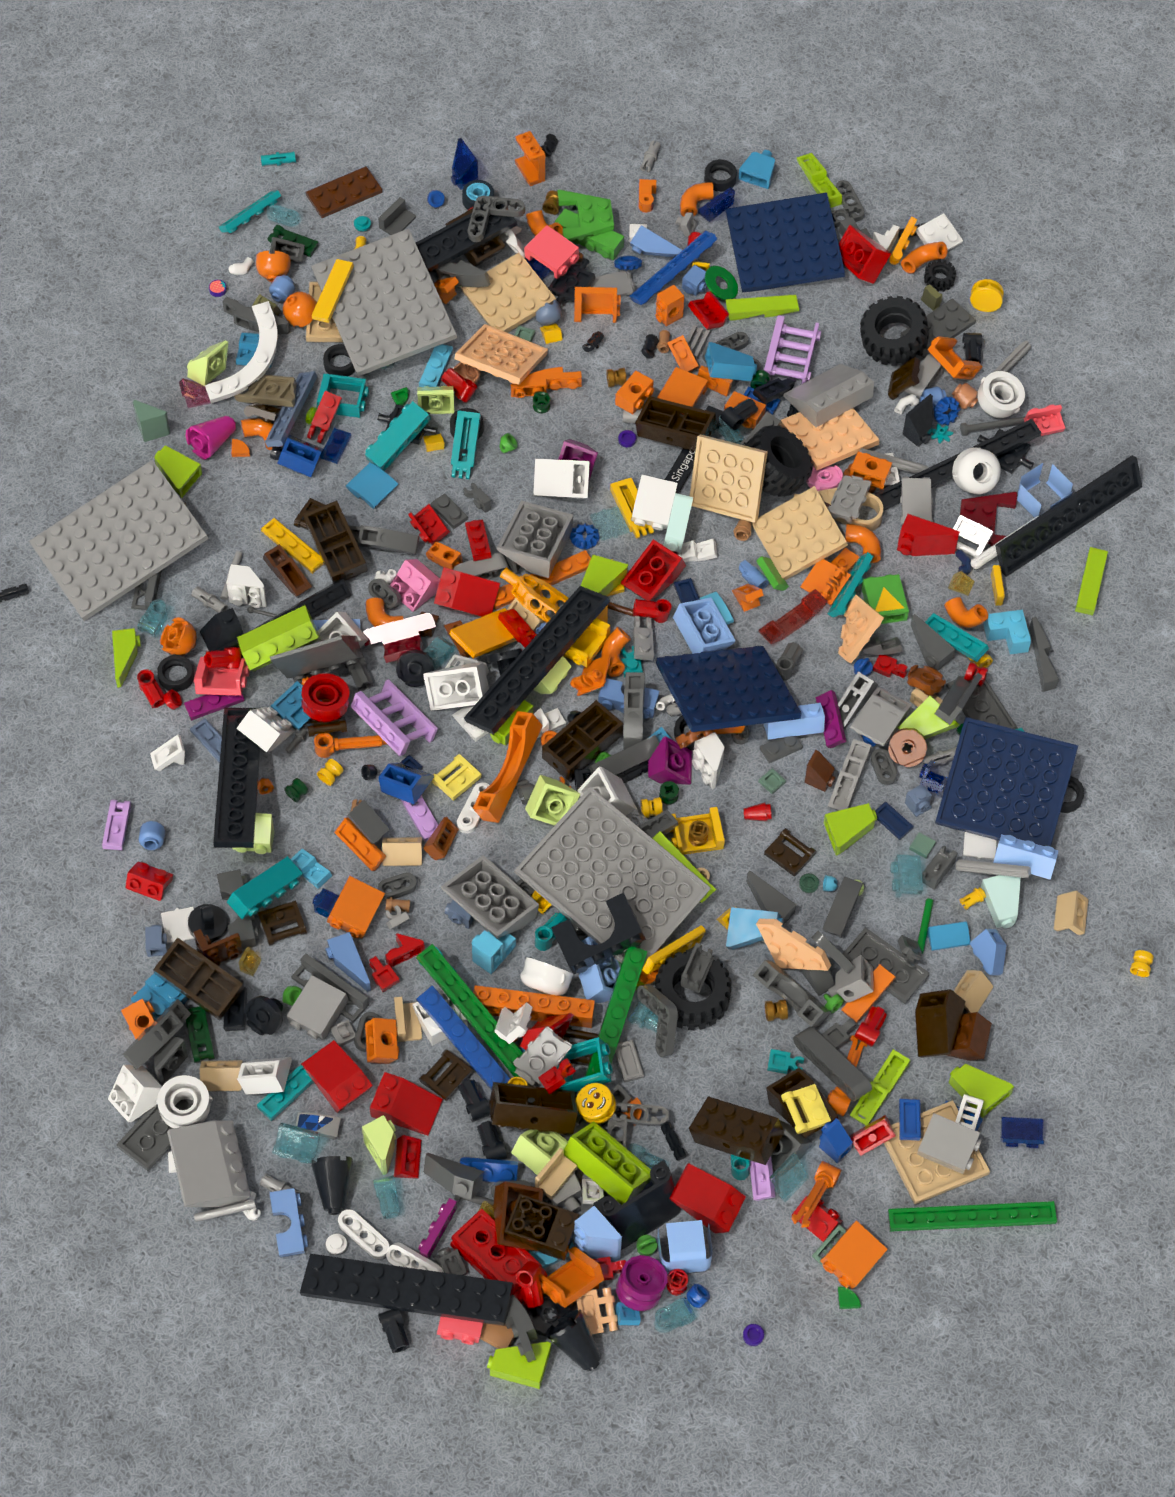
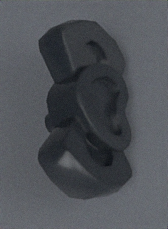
M547 134L546 141L541 146L545 157H550L558 144V140L553 134Z
M600 331L593 333L587 343L582 345L583 350L590 352L594 348H599L598 343L604 339V334Z
M648 334L641 352L646 358H653L655 356L653 350L656 349L659 340L657 336Z

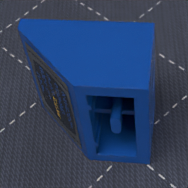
M289 435L277 464L311 477L323 448Z
M400 762L389 763L378 778L381 792L415 805L433 780L434 775Z

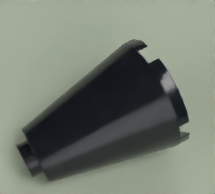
M327 1156L317 1158V1162L311 1160L312 1170L324 1211H328L329 1215L340 1214L346 1205L353 1166L352 1157L346 1156V1160H340V1156Z
M575 1309L566 1313L558 1319L559 1323L556 1327L551 1325L546 1331L548 1339L583 1370L592 1371L599 1366L601 1356L582 1310L578 1312Z

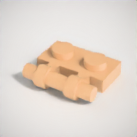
M611 1287L602 1289L604 1297L598 1298L597 1290H591L576 1300L578 1312L582 1310L592 1335L604 1333L602 1324L606 1323L609 1325V1331L618 1330V1318L615 1315L613 1304L615 1298L614 1295L612 1296ZM601 1304H605L607 1313L605 1317H601L599 1307Z

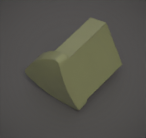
M929 284L924 288L921 301L934 311L941 305L942 294Z
M259 294L252 306L269 301L273 314L278 316L281 313L280 308Z

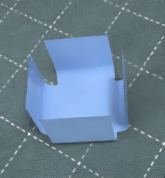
M1043 463L1021 477L1017 501L1034 518L1039 516L1041 504L1028 490L1040 483L1039 478ZM1052 464L1046 484L1061 499L1051 505L1050 509L1071 496L1073 486Z
M702 1220L666 1223L670 1262H666L662 1258L658 1228L659 1259L667 1274L674 1269H681L686 1273L703 1272L710 1268L713 1251L709 1225L707 1237L710 1258L706 1259Z

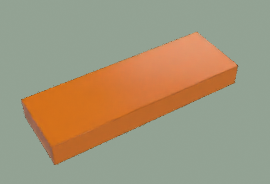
M344 818L334 832L371 871L377 870L386 858V855L375 844H371L349 818Z
M879 964L873 972L874 991L850 1003L847 1002L841 1011L858 1023L896 977Z

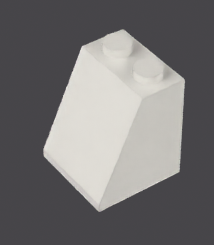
M641 475L631 521H634V524L639 526L651 525L656 530L667 529L677 483Z
M598 767L577 790L581 797L589 787H592L628 819L637 811L622 779L603 767Z

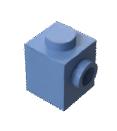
M694 265L683 277L682 289L686 293L695 296L700 292H704L707 287L705 282L706 271Z

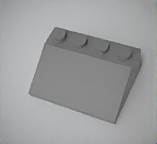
M839 364L784 393V397L815 427H818L872 398L874 381L863 371Z
M521 500L497 546V550L528 572L549 578L572 532L573 514Z
M484 855L441 886L444 892L496 938L524 928L537 916L539 904Z
M215 1120L169 1129L167 1131L184 1207H225L245 1202L251 1196L233 1121Z

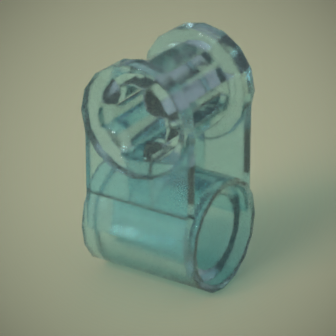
M158 599L150 603L148 609L138 622V631H145L150 633L152 637H157L168 618V611L164 601Z
M439 635L423 652L431 657L434 670H436L449 658L448 655L450 653L453 654L455 645Z
M680 1298L672 1304L657 1310L654 1326L658 1332L667 1333L691 1323L696 1319V1315L687 1298Z

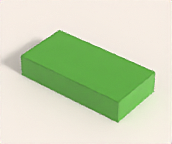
M761 556L756 560L773 589L784 591L789 587L770 558Z

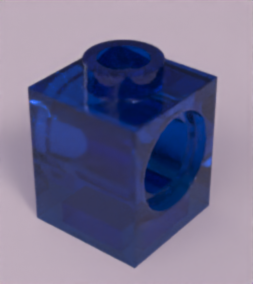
M323 888L320 894L317 893L313 899L314 912L328 918L339 895Z

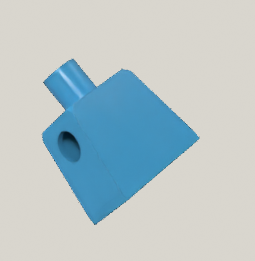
M763 150L762 154L752 152L739 169V180L769 189L775 168V159L772 158V153L769 150Z

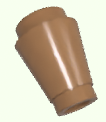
M740 519L733 530L735 538L740 541H746L751 536L752 522Z

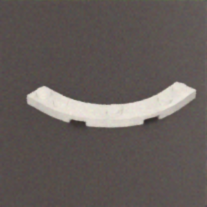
M269 301L252 306L259 327V343L254 356L236 374L205 385L211 403L230 398L247 390L248 386L256 380L258 381L270 367L277 350L278 332Z

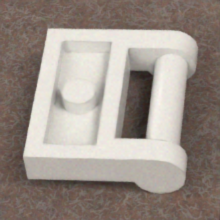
M961 515L953 528L960 531L959 536L979 545L978 549L975 550L959 541L957 543L956 549H962L965 553L973 556V558L984 552L994 533L992 530Z

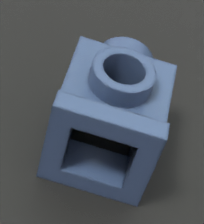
M921 784L907 792L905 804L915 817H918L932 808L930 805L932 795Z
M452 900L445 908V914L448 915L452 922L456 924L464 923L465 928H470L474 918L456 901Z
M152 925L151 927H145L147 956H164L167 952V934L163 933L162 926Z

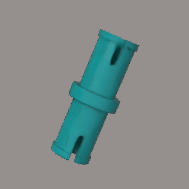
M294 151L261 155L262 166L274 164L280 166L282 163L296 162Z

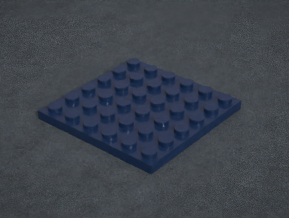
M827 192L725 209L742 293L845 277Z
M764 646L656 658V665L691 732L801 719L799 707Z
M965 717L935 824L999 841L1001 834L1012 835L1020 840H1029L1041 846L1051 847L1078 745Z

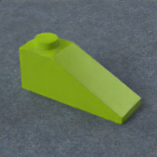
M135 628L112 631L117 688L122 687L138 654L137 647L141 646L140 635H136Z

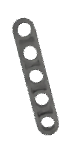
M810 1026L793 1037L796 1047L852 1101L858 1100L872 1090L869 1080L813 1027Z

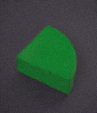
M407 387L391 392L395 405H405V401L408 400L409 396Z
M845 1287L837 1288L839 1309H858L861 1307L859 1298L852 1290Z

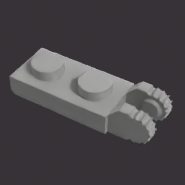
M634 617V659L653 661L654 647L651 618L646 617V627L640 628V617Z

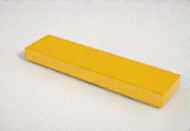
M336 259L312 313V319L330 322L354 267L353 262Z
M273 518L261 528V532L277 545L280 544L284 551L312 574L324 565L321 556L277 519Z
M700 925L649 956L643 971L648 975L660 968L662 964L665 965L667 958H674L675 953L681 952L683 954L686 950L693 948L696 943L701 942L706 929Z

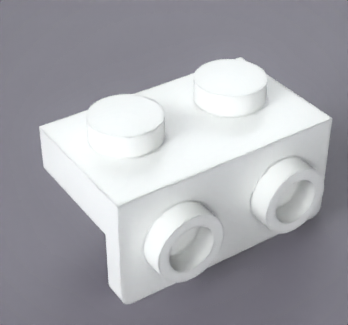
M526 1002L515 1013L504 1007L501 1010L495 1033L509 1044L517 1037L521 1038L528 1030L526 1026L531 1019L530 1014L533 1007Z

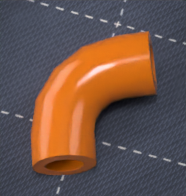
M712 182L695 184L686 189L680 201V212L683 217L686 212L693 213L695 216L698 212L697 203L699 201L713 200Z
M542 210L526 214L530 230L535 236L548 225ZM555 222L548 225L563 236L561 224Z
M933 242L920 246L911 251L901 261V267L907 273L912 274L929 261L944 259L947 256V246L944 242Z
M261 418L241 420L244 438L260 436L265 441L274 425L272 422L261 420ZM266 445L268 450H272V447H267Z
M846 524V542L861 545L863 548L862 555L869 552L874 556L870 563L879 562L881 559V547L875 533L863 526Z
M961 597L953 598L944 604L952 621L960 627L974 628L988 619V612L982 605L977 604L968 610Z
M370 598L366 600L367 617L374 627L404 619V616H390L386 614L383 599Z
M616 627L608 636L601 653V657L611 654L610 665L607 670L608 675L611 677H617L623 673L625 665L620 659V653L631 640L629 635L620 627Z

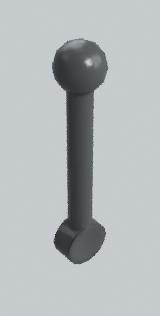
M252 606L247 608L248 613L254 612L270 617L277 615L254 609Z

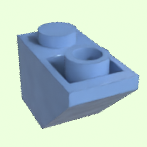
M985 929L970 942V945L973 948L974 955L981 960L983 969L989 975H1001L1003 973L1007 945L996 929Z

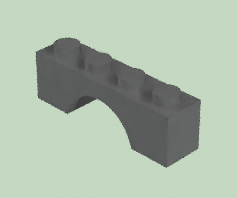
M240 869L217 874L222 900H228L235 890L247 883L246 876H241ZM248 915L244 919L238 916L234 922L228 925L230 936L239 933L242 949L255 947V940L259 939L257 927L253 928L252 922H255L254 916L250 917Z
M764 960L752 975L767 989L785 999L795 1009L797 1015L811 1027L819 1028L831 1013L771 960Z

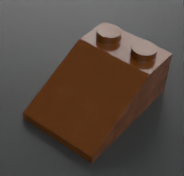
M506 1181L495 1186L493 1209L497 1244L538 1251L505 1233V1229L519 1194L542 1201L543 1189Z

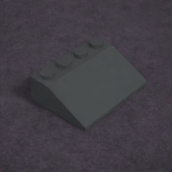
M344 635L270 656V660L287 679L294 678V681L305 678V675L309 673L312 676L323 673L322 670L329 668V671L338 669L340 664L343 663L352 665L358 663L357 659L363 658L357 636Z

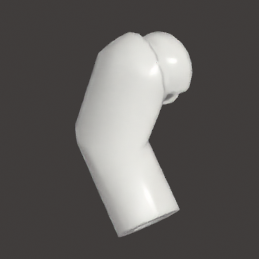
M247 257L243 263L230 265L229 272L234 275H244L248 272L254 261Z
M914 394L903 397L899 400L894 411L902 414L907 405L911 404L914 407L919 403V399Z
M389 569L386 574L384 571L382 574H380V571H377L375 579H383L390 585L396 576V571Z
M672 694L662 697L656 703V708L662 711L670 702L676 704Z
M250 1191L251 1196L246 1201L255 1200L256 1193ZM257 1208L243 1211L245 1216L252 1221L257 1220L261 1215L260 1210Z

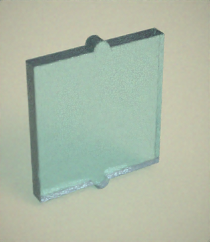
M618 506L607 510L603 509L601 512L590 515L595 528L598 529L601 541L613 537L617 538L619 535L630 532Z
M793 1153L769 1178L775 1187L774 1191L778 1192L781 1199L786 1202L804 1184L809 1176L804 1169V1164Z

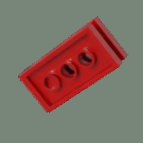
M482 1208L452 1235L453 1241L450 1246L453 1249H457L459 1254L485 1279L513 1282V1295L521 1304L524 1302L521 1286L516 1282V1274L528 1261L536 1262L541 1268V1274L546 1278L548 1277L542 1265L525 1249L497 1244L495 1220Z

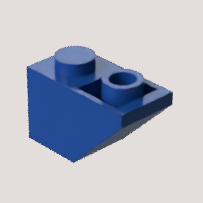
M836 1118L832 1123L827 1122L821 1129L822 1135L819 1138V1148L838 1163L851 1150L853 1142L840 1121Z

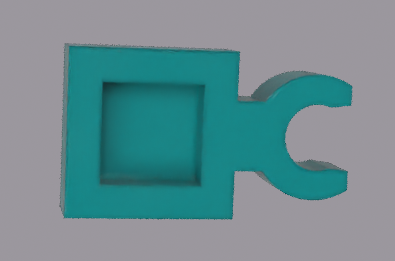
M632 646V652L627 653L624 647L622 649V656L624 658L621 659L625 665L623 671L624 678L626 677V672L643 673L640 659H634V646Z
M771 1049L767 1071L787 1074L788 1069L794 1071L800 1068L802 1070L803 1068L797 1067L796 1064H803L804 1058L801 1056L790 1058L791 1052Z

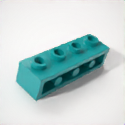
M413 401L404 406L398 418L395 417L390 422V427L386 431H382L377 438L378 440L374 444H370L365 451L366 459L383 471L393 463L431 420L429 414Z
M287 856L235 890L227 900V903L241 919L248 915L252 917L259 911L260 907H267L275 897L279 899L287 892V889L290 888L292 890L300 883L299 879L303 873Z

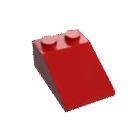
M852 225L848 226L839 242L843 265L859 279L874 284L891 253Z
M907 514L900 530L897 551H900L903 555L912 556L955 554L960 531Z
M653 539L620 584L644 600L653 601L678 578L686 564L683 558Z
M443 567L434 604L483 617L493 613L501 583Z
M335 1040L301 1063L336 1113L365 1094L373 1086L363 1071Z
M384 1072L370 1106V1115L376 1119L384 1115L386 1120H391L394 1125L429 1136L443 1099L402 1077Z
M688 1163L669 1199L697 1221L702 1220V1224L708 1228L709 1225L710 1231L717 1234L729 1232L746 1196L732 1185Z

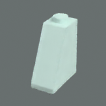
M677 493L674 496L663 546L673 552L680 553L693 497Z
M998 875L982 880L980 888H982L986 895L985 901L996 928H1010L1016 922L1021 877Z

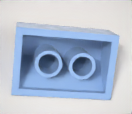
M711 597L679 604L673 619L692 654L725 650L735 643L732 633Z
M821 703L798 706L801 711V719L763 723L768 740L823 733L825 715Z
M1001 834L993 863L1029 866L1031 874L1051 879L1059 850H1055L1050 846H1041L1029 840H1020L1012 835Z
M591 937L582 940L583 943L588 945H598ZM613 956L607 958L603 963L595 964L585 972L579 973L586 999L595 1000V1003L610 1000L621 967V963Z
M595 1206L575 1220V1247L592 1259L610 1257L611 1261H618L620 1259L622 1236Z

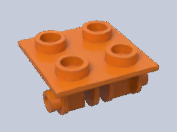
M823 559L814 565L800 588L832 605L851 577V574L847 573L844 567H837Z
M611 654L593 660L587 668L584 666L580 677L572 679L570 684L578 690L577 696L604 687Z

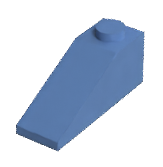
M642 225L630 242L632 250L639 255L643 253L644 255L675 257L682 251Z
M350 932L328 939V948H325L328 959H333L334 964L367 992L371 991L369 978Z

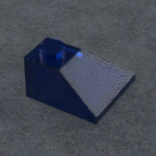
M459 138L452 165L451 181L454 186L457 185L462 190L468 182L478 180V160L463 139Z

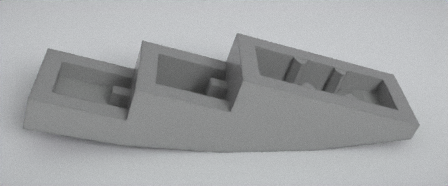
M853 739L828 804L829 808L838 811L849 808L871 749L870 744Z

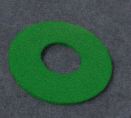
M711 266L706 270V285L716 297L726 300L734 299L737 296L738 284L728 270L720 266ZM716 277H721L726 281L727 289H721L717 285Z

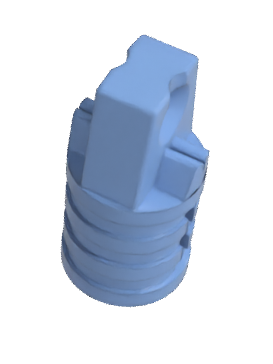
M746 560L740 563L739 570L742 573V577L749 584L762 590L769 584L768 579L755 566H752Z

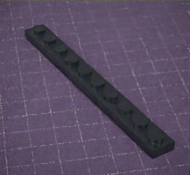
M1030 419L971 448L988 450L997 457L1041 436V431L1033 419ZM959 454L909 478L930 477L931 488L953 478V464ZM902 481L875 493V496L883 504V511L900 503Z

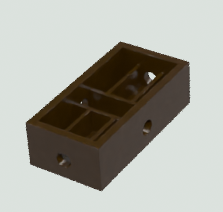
M651 396L648 397L635 422L638 437L696 451L697 436L701 434L712 437L717 429L716 414L714 412Z
M337 500L303 514L305 524L332 583L340 579L346 581L368 571L363 555Z
M595 700L542 746V759L566 780L571 781L574 778L575 769L583 770L600 753L604 752L623 735L624 723Z
M178 937L153 969L155 975L219 1021L244 990L243 983Z
M493 1082L489 1100L492 1125L516 1127L522 1130L535 1129L540 1132L552 1131L559 1134L574 1133L578 1114L574 1091L557 1089L549 1094L542 1087ZM531 1097L535 1098L534 1102H528L527 1100Z
M709 1096L689 1127L695 1143L766 1165L785 1133L777 1117Z

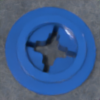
M621 256L614 261V265L620 270H633L642 266V260L635 256Z
M952 397L942 398L934 409L936 421L948 426L950 421L955 423L954 419L959 417L958 412L961 410L959 402ZM948 408H949V409H951L952 411H951V412H948V415L945 414V413H943V412L947 411Z
M586 522L584 525L578 524L575 528H572L570 540L574 546L580 549H590L599 541L598 529H595L593 524L587 525ZM584 531H586L587 537L585 540L583 538Z

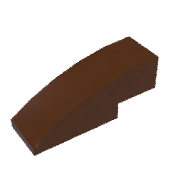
M280 544L264 553L263 560L293 595L298 597L312 588L294 560L287 556Z

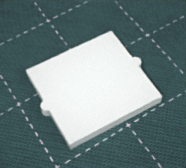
M965 832L963 856L994 860L997 840Z
M193 907L176 908L174 911L161 913L164 933L167 934V944L174 943L177 937L184 942L194 939L188 930V917L191 911L194 910Z

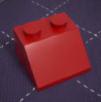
M568 1013L547 1017L541 1022L537 1021L532 1028L528 1027L527 1032L522 1036L523 1040L520 1046L526 1050L528 1048L527 1045L534 1041L545 1027L551 1028L555 1034L563 1039L574 1015Z

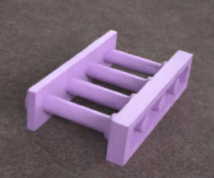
M778 315L764 371L768 372L770 377L777 374L802 379L803 384L811 378L809 368L815 343L820 341L821 331L818 330L819 323H815L814 331L787 326V324H784L785 317ZM785 333L809 337L812 338L811 344L783 340L781 334L785 335ZM782 347L807 351L808 356L807 358L781 354L777 350ZM778 360L805 365L804 372L778 368L774 363L778 362Z
M389 679L385 681L382 692L370 698L362 691L355 693L350 706L399 756L406 753L410 741L421 736L429 743L432 742L438 730ZM386 699L392 705L380 710L375 703ZM398 711L404 718L393 723L387 716ZM411 724L416 731L407 735L399 729Z

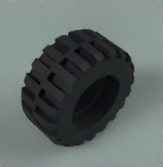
M889 296L887 299L877 300L878 303H873L869 306V310L864 312L861 319L860 332L863 347L866 349V353L872 356L873 360L876 362L880 360L881 364L884 365L890 363L891 366H897L898 363L904 365L907 361L916 357V355L922 354L923 348H926L928 344L929 330L925 311L920 308L917 302L913 303L910 298L903 299V296H897V298ZM891 323H903L910 327L906 335L897 339H887L879 335L881 329Z
M773 425L762 427L744 445L768 451L762 490L769 492L770 495H778V497L792 495L812 474L813 463H811L812 458L808 454L807 447H804L801 439L799 440L793 432H788L786 428Z
M686 950L685 954L681 952L675 953L674 958H667L665 965L662 964L660 966L658 974H656L655 988L675 1004L678 1011L676 1027L682 1029L683 1026H687L688 1030H694V1027H699L701 1030L706 1028V1024L710 1026L716 1024V1020H721L724 1016V1012L729 1007L732 982L729 977V971L727 968H723V963L719 959L713 960L704 981L711 988V995L698 1002L686 1001L679 997L674 991V986L681 981L682 974L691 956L692 950Z

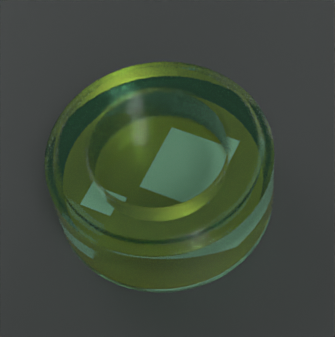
M807 873L801 876L799 887L803 892L813 893L818 889L819 880L814 874Z

